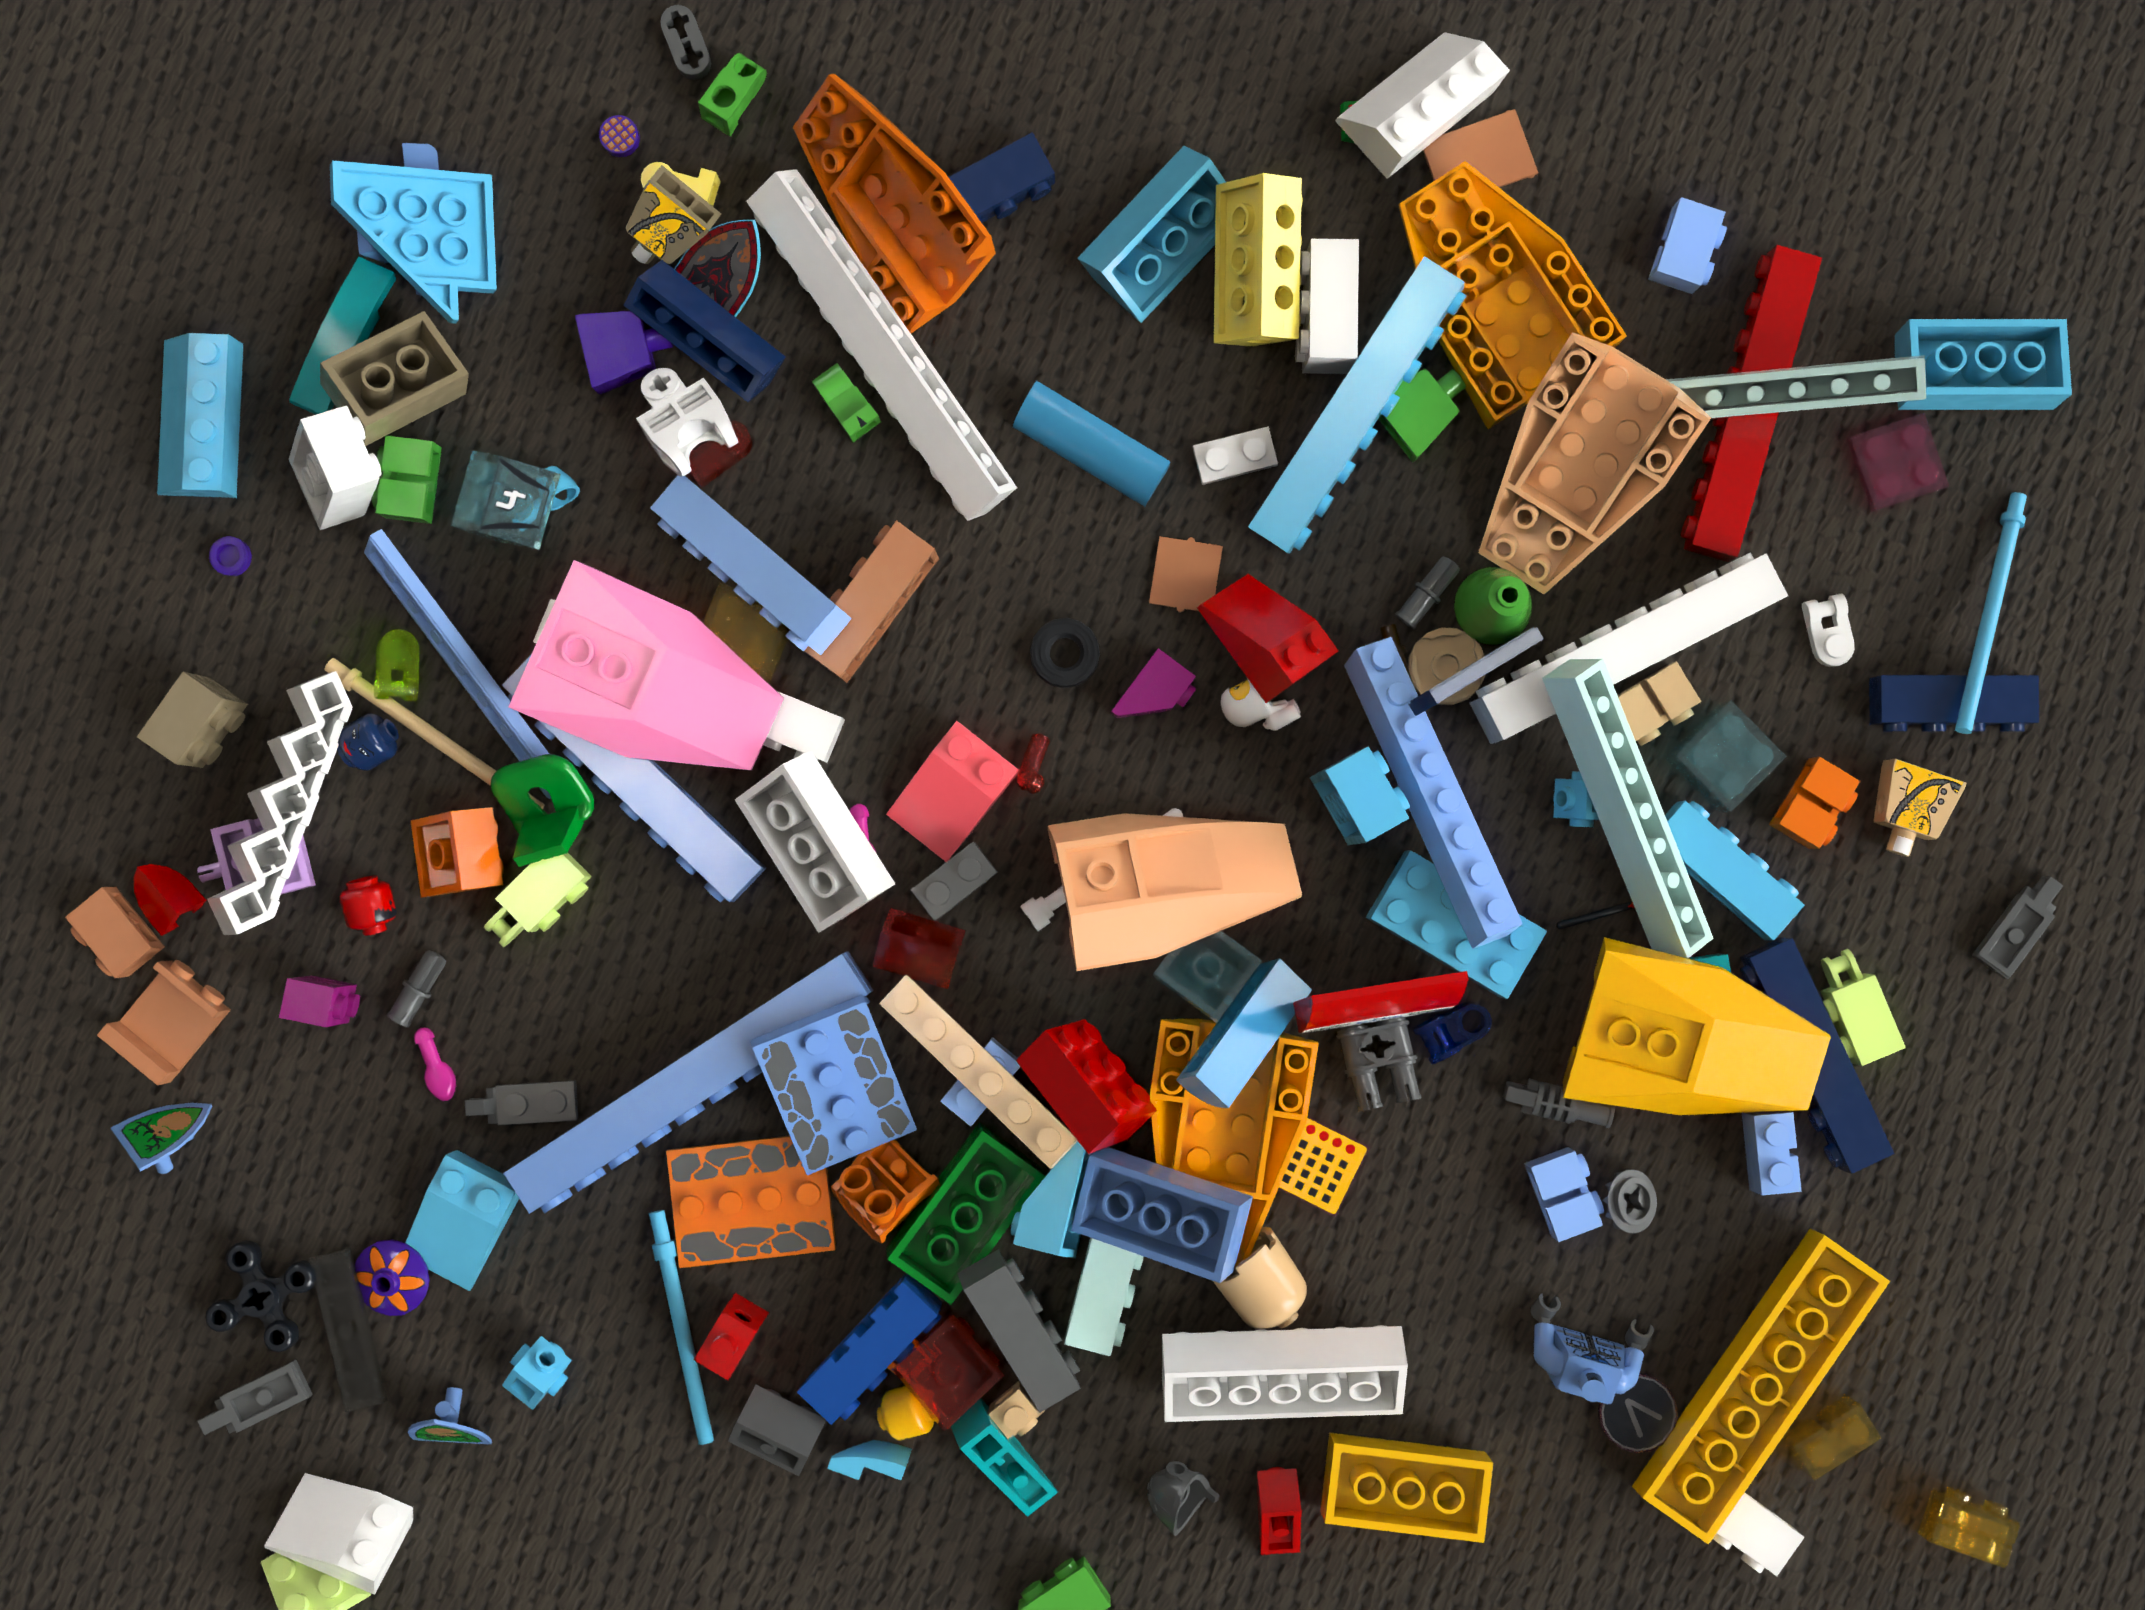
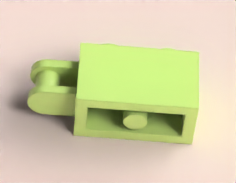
M569 853L531 863L495 898L503 907L485 924L484 928L488 932L492 930L501 939L499 943L503 947L508 945L524 929L527 932H536L540 928L545 932L560 918L561 915L557 910L564 903L569 901L573 904L588 890L585 883L592 876ZM509 913L518 921L513 927L504 920Z
M1849 949L1842 950L1841 956L1834 959L1829 957L1821 959L1823 971L1830 985L1829 988L1820 991L1824 999L1823 1004L1832 1023L1835 1025L1851 1063L1864 1066L1905 1049L1906 1047L1874 974H1861L1856 959ZM1847 970L1850 979L1841 982L1838 974Z

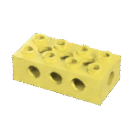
M1262 173L1216 185L1214 343L1258 346L1299 339L1301 323L1300 249L1302 245V178Z

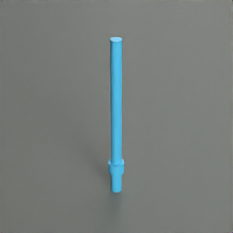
M658 1210L649 1213L655 1244H652L655 1261L660 1263L698 1444L704 1445L713 1442L714 1438L698 1364L694 1360L696 1354L675 1257L678 1256L675 1239L671 1240L665 1210Z

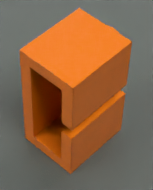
M1821 757L1809 758L1769 825L1808 849H1820L1822 845H1828L1835 836L1838 826L1834 824L1838 819L1839 812L1846 813L1855 803L1858 796L1855 789L1860 781Z

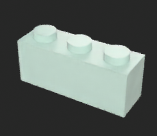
M1090 1238L1064 1337L1065 1345L1111 1356L1113 1345L1121 1346L1126 1324L1119 1322L1123 1307L1129 1309L1131 1307L1135 1285L1129 1284L1133 1269L1140 1270L1144 1256Z

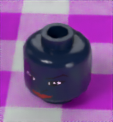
M368 713L343 727L337 742L339 744L337 750L341 759L349 767L369 771L396 755V740H398L399 734L397 728L389 719L384 720L377 714Z

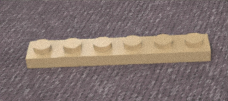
M905 975L879 1003L1050 1169L1078 1142L1071 1131L911 977Z

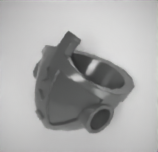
M1179 1461L1169 1462L1166 1469L1153 1474L1147 1484L1148 1501L1153 1512L1174 1536L1181 1532L1206 1498L1212 1503L1219 1500V1494L1210 1487L1208 1480L1203 1474L1188 1470L1186 1465Z

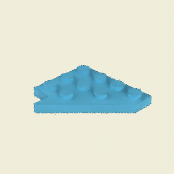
M332 160L330 164L331 205L449 323L456 324L459 320L458 291L494 293L497 290L492 175Z

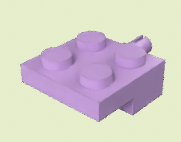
M259 818L210 829L218 862L197 868L198 873L213 871L199 875L202 883L222 877L225 889L227 890L244 882L227 846L264 830ZM302 836L300 841L299 853L290 877L285 881L281 895L316 886L304 836Z

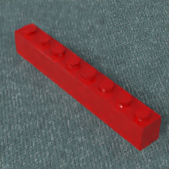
M1776 245L1767 255H1761L1754 274L1755 278L1760 279L1756 293H1750L1744 308V314L1749 316L1745 330L1741 329L1734 344L1733 351L1739 353L1735 367L1730 366L1726 374L1792 367L1822 257ZM1779 412L1713 418L1712 424L1718 428L1714 441L1710 440L1707 443L1703 453L1702 463L1707 464L1704 478L1697 479L1692 492V500L1697 501L1693 516L1688 515L1682 527L1681 537L1686 539L1684 550L1726 562L1738 558Z

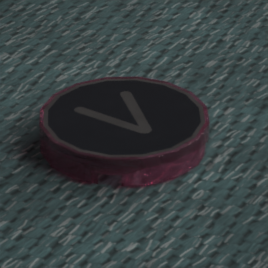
M1639 1373L1636 1385L1623 1394H1615L1611 1404L1598 1402L1599 1425L1606 1437L1623 1450L1634 1453L1653 1451L1665 1443L1676 1426L1678 1418L1676 1400L1669 1388L1653 1375Z

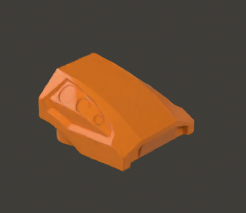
M894 1139L858 1154L851 1166L841 1173L840 1178L831 1186V1189L848 1215L873 1240L883 1244L886 1236L910 1215L918 1204L931 1195L940 1183L934 1174L930 1175Z

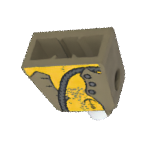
M661 165L645 185L626 225L627 233L637 240L631 248V253L639 262L649 264L655 256L667 264H671L709 232L721 216V213Z

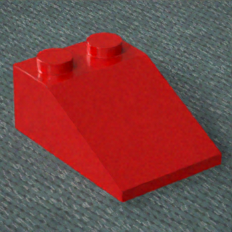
M1250 574L1240 578L1197 607L1265 703H1268L1339 651L1315 618Z

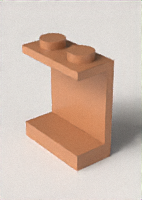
M179 960L174 962H157L153 969L159 974L120 1021L106 1023L97 1034L99 1038L156 1085L171 1083L231 1010L222 1003L225 997L218 990L209 985L201 986L192 978L195 975L194 971Z

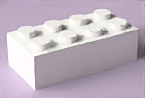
M812 751L783 763L735 799L818 933L844 919L895 885V882Z

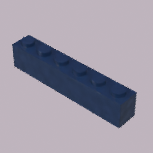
M1781 937L1741 956L1740 959L1744 966L1740 968V973L1746 983L1831 1036L1810 1102L1811 1109L1807 1111V1115L1814 1129L1817 1132L1822 1131L1828 1145L1824 1146V1151L1832 1166L1835 1168L1839 1167L1840 1170L1853 1174L1895 1154L1793 938Z

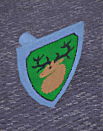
M207 1103L166 1105L128 1118L110 1129L140 1172L155 1164L158 1173L166 1174L173 1169L170 1155L178 1151L188 1141L194 1139V1135L205 1123L212 1105Z
M447 1388L445 1401H441L436 1405L435 1413L441 1420L420 1421L408 1428V1434L413 1440L492 1444V1439L483 1432L458 1424L463 1392L460 1388Z

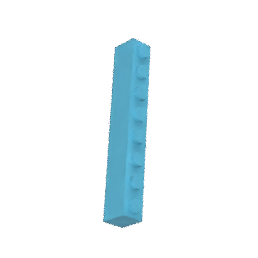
M1423 257L1248 527L1287 553H1290L1293 548L1301 550L1312 533V530L1307 528L1315 514L1319 517L1325 514L1334 497L1329 495L1330 491L1337 481L1341 484L1345 483L1356 464L1351 462V459L1359 448L1365 451L1378 432L1372 427L1381 414L1388 417L1400 399L1395 392L1404 380L1409 384L1420 369L1422 363L1417 361L1421 352L1425 346L1432 350L1441 337L1444 329L1439 326L1447 313L1454 316L1464 302L1467 295L1461 292L1465 286L1463 280L1427 257Z

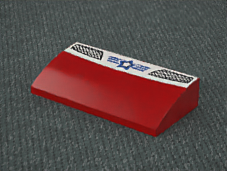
M1467 971L1306 997L1293 1002L1298 1032L1300 1034L1452 1009L1460 1002L1468 983Z

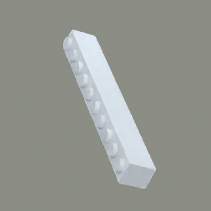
M798 170L775 172L746 201L754 212L755 220L761 227L766 229L775 242L780 256L788 261L797 274L800 285L811 294L820 307L822 317L833 326L842 339V345L845 350L854 356L863 369L865 379L871 386L876 388L883 398L890 415L898 420L907 433L910 444L921 453L930 466L932 476L943 485L952 498V504L955 509L964 515L967 521L985 515L1016 490L1017 486Z

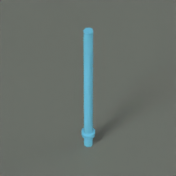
M2019 492L2010 494L2007 511L2001 514L2000 524L2003 528L1955 731L1962 734L1972 733L2020 528L2024 527L2026 520L2023 511L2027 496Z

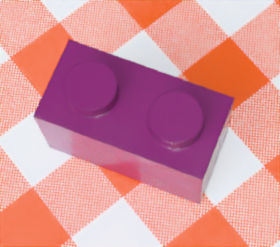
M312 975L287 978L279 1018L322 1027L349 1023L350 1017L354 1018L359 1008L360 996L355 994L357 985Z

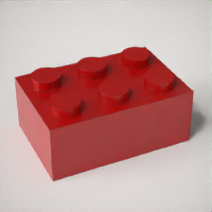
M1086 1019L1045 1030L1016 1060L1088 1154L1128 1140L1157 1111L1150 1102V1096L1147 1091L1135 1083L1126 1071L1124 1062L1109 1050L1102 1041L1099 1030L1088 1023Z

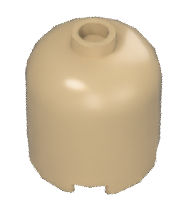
M1262 1227L1259 1233L1261 1236H1258L1251 1255L1235 1267L1234 1272L1221 1283L1213 1282L1248 1326L1255 1329H1270L1276 1326L1285 1328L1298 1318L1299 1314L1297 1311L1305 1300L1307 1285L1270 1227Z

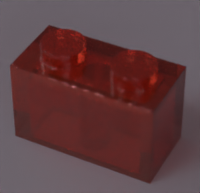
M890 908L880 933L873 967L902 976L908 975L912 979L948 989L966 930Z

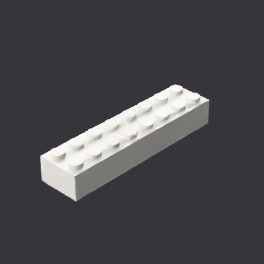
M1750 552L1718 568L1721 576H1718L1716 570L1684 585L1686 594L1683 595L1679 588L1649 603L1652 611L1648 612L1646 607L1643 606L1615 620L1616 629L1612 630L1610 624L1579 638L1583 646L1577 648L1575 642H1572L1546 655L1547 664L1542 666L1538 659L1510 673L1513 681L1508 684L1504 678H1501L1475 691L1478 699L1470 702V705L1490 744L1505 740L1556 714L1542 678L1569 659H1603L1611 681L1615 684L1787 597L1788 594L1767 554L1754 559Z

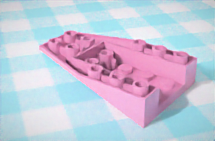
M574 560L508 707L625 757L752 770L784 697L692 612Z

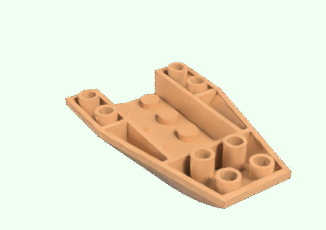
M1572 332L1528 401L1478 553L1499 567L1513 572L1523 582L1545 594L1666 486L1711 417L1679 387L1612 346Z
M1124 813L1048 825L1054 863H1058L1070 920L1069 937L1076 971L1154 959L1302 897L1285 824Z

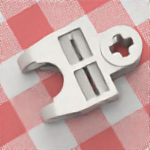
M669 368L655 369L643 378L641 391L651 405V410L636 419L647 440L663 463L678 476L683 477L692 471L689 455L692 449L699 443L715 441L721 446L725 444L728 448L739 443L720 399L704 378L687 388L677 373Z

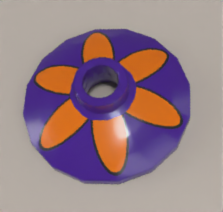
M393 1239L377 1241L365 1248L356 1260L353 1272L355 1289L362 1301L375 1312L388 1316L405 1315L417 1308L426 1297L430 1282L427 1265L420 1253L407 1243ZM381 1277L389 1280L390 1288L382 1282Z

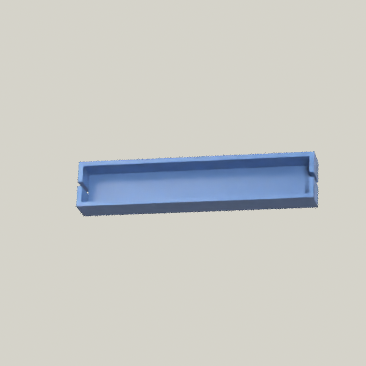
M849 951L842 953L503 1174L529 1214L538 1208H541L545 1214L573 1196L569 1189L572 1186H575L579 1192L606 1174L602 1168L606 1164L613 1170L639 1153L636 1145L640 1142L646 1148L670 1133L672 1129L668 1124L675 1120L678 1126L682 1125L705 1110L702 1102L709 1098L711 1103L714 1104L738 1089L734 1081L740 1077H743L745 1082H748L761 1074L762 1070L750 1040L860 995L864 996L868 1004L870 1001L866 995L874 990Z

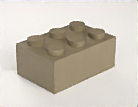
M425 311L320 363L321 386L337 408L347 405L352 418L356 416L359 418L365 432V440H363L365 446L466 395L469 373Z

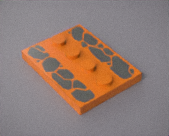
M790 1135L668 1149L666 1151L679 1268L836 1250L828 1169L824 1168L807 1175Z

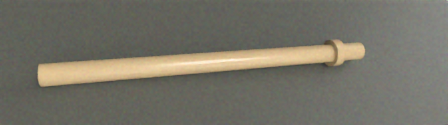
M332 658L326 664L324 670L328 673L336 671L345 690H354L481 780L491 785V778L496 772L495 769L362 678V672L358 669L353 668L351 670L335 658ZM529 794L530 798L543 809L545 804Z

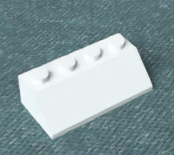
M1444 32L1337 117L1336 122L1388 179L1488 98L1497 89L1510 70L1484 41Z

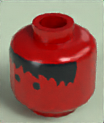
M377 875L361 877L347 882V889L343 890L340 894V903L347 927L354 930H362L364 936L386 931V923L392 921L397 915L390 884L386 881L378 880Z

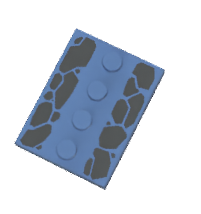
M863 995L750 1040L752 1049L807 1175L917 1130Z

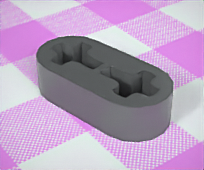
M682 5L670 6L662 14L660 23L675 64L685 78L690 80L702 79L710 71L712 62L697 21L691 10ZM680 17L683 22L689 20V22L684 24L688 37L681 39L677 30L671 28L674 26V18ZM692 46L697 57L703 56L698 60L699 67L692 69L690 64L683 65V63L688 61L685 48Z

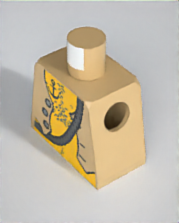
M1898 759L1883 760L1873 822L1892 829L1886 850L1909 857L1916 837L1924 840L1937 839L1967 783Z

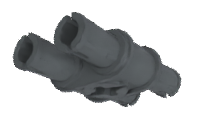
M1406 1017L1382 1020L1375 1023L1376 1027L1368 1028V1025L1357 1024L1340 1027L1341 1030L1337 1031L1338 1035L1336 1038L1340 1039L1347 1069L1344 1070V1073L1347 1074V1078H1352L1358 1112L1370 1110L1366 1096L1367 1093L1369 1094L1372 1109L1383 1107L1375 1077V1072L1378 1071L1377 1067L1381 1066L1390 1069L1397 1103L1408 1101L1405 1085L1408 1088L1410 1101L1422 1098L1413 1063H1417L1416 1059L1418 1057L1413 1053L1407 1024L1410 1023ZM1372 1036H1377L1379 1042L1393 1043L1392 1046L1381 1051L1382 1058H1377L1374 1052H1361L1362 1048L1372 1043Z

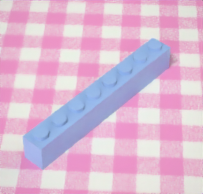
M1389 637L1357 648L1344 667L1397 784L1408 800L1411 815L1472 949L1508 936L1523 923L1426 712L1424 711L1415 716L1408 705L1411 703V700L1418 697V694L1392 638Z

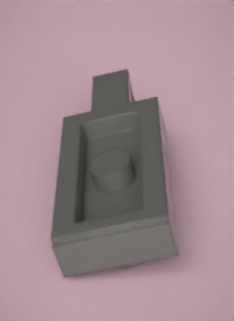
M2043 875L2032 889L2025 886L2020 893L2016 894L1972 956L2002 978L2009 979L2055 918L2053 912L2056 906L2051 902L2063 885L2051 876Z
M576 1080L497 1085L496 1087L486 1088L487 1097L465 1100L466 1116L488 1115V1124L510 1125L578 1120Z
M294 1360L222 1395L220 1399L214 1401L218 1410L198 1420V1423L204 1435L223 1426H226L229 1434L234 1431L237 1433L311 1397L313 1394L297 1360Z

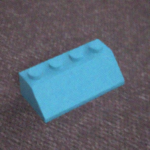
M1183 146L1078 257V260L1108 294L1137 321L1142 323L1215 245L1216 185L1226 183L1225 179L1209 157Z
M187 333L164 340L158 495L237 498L243 343L229 334Z

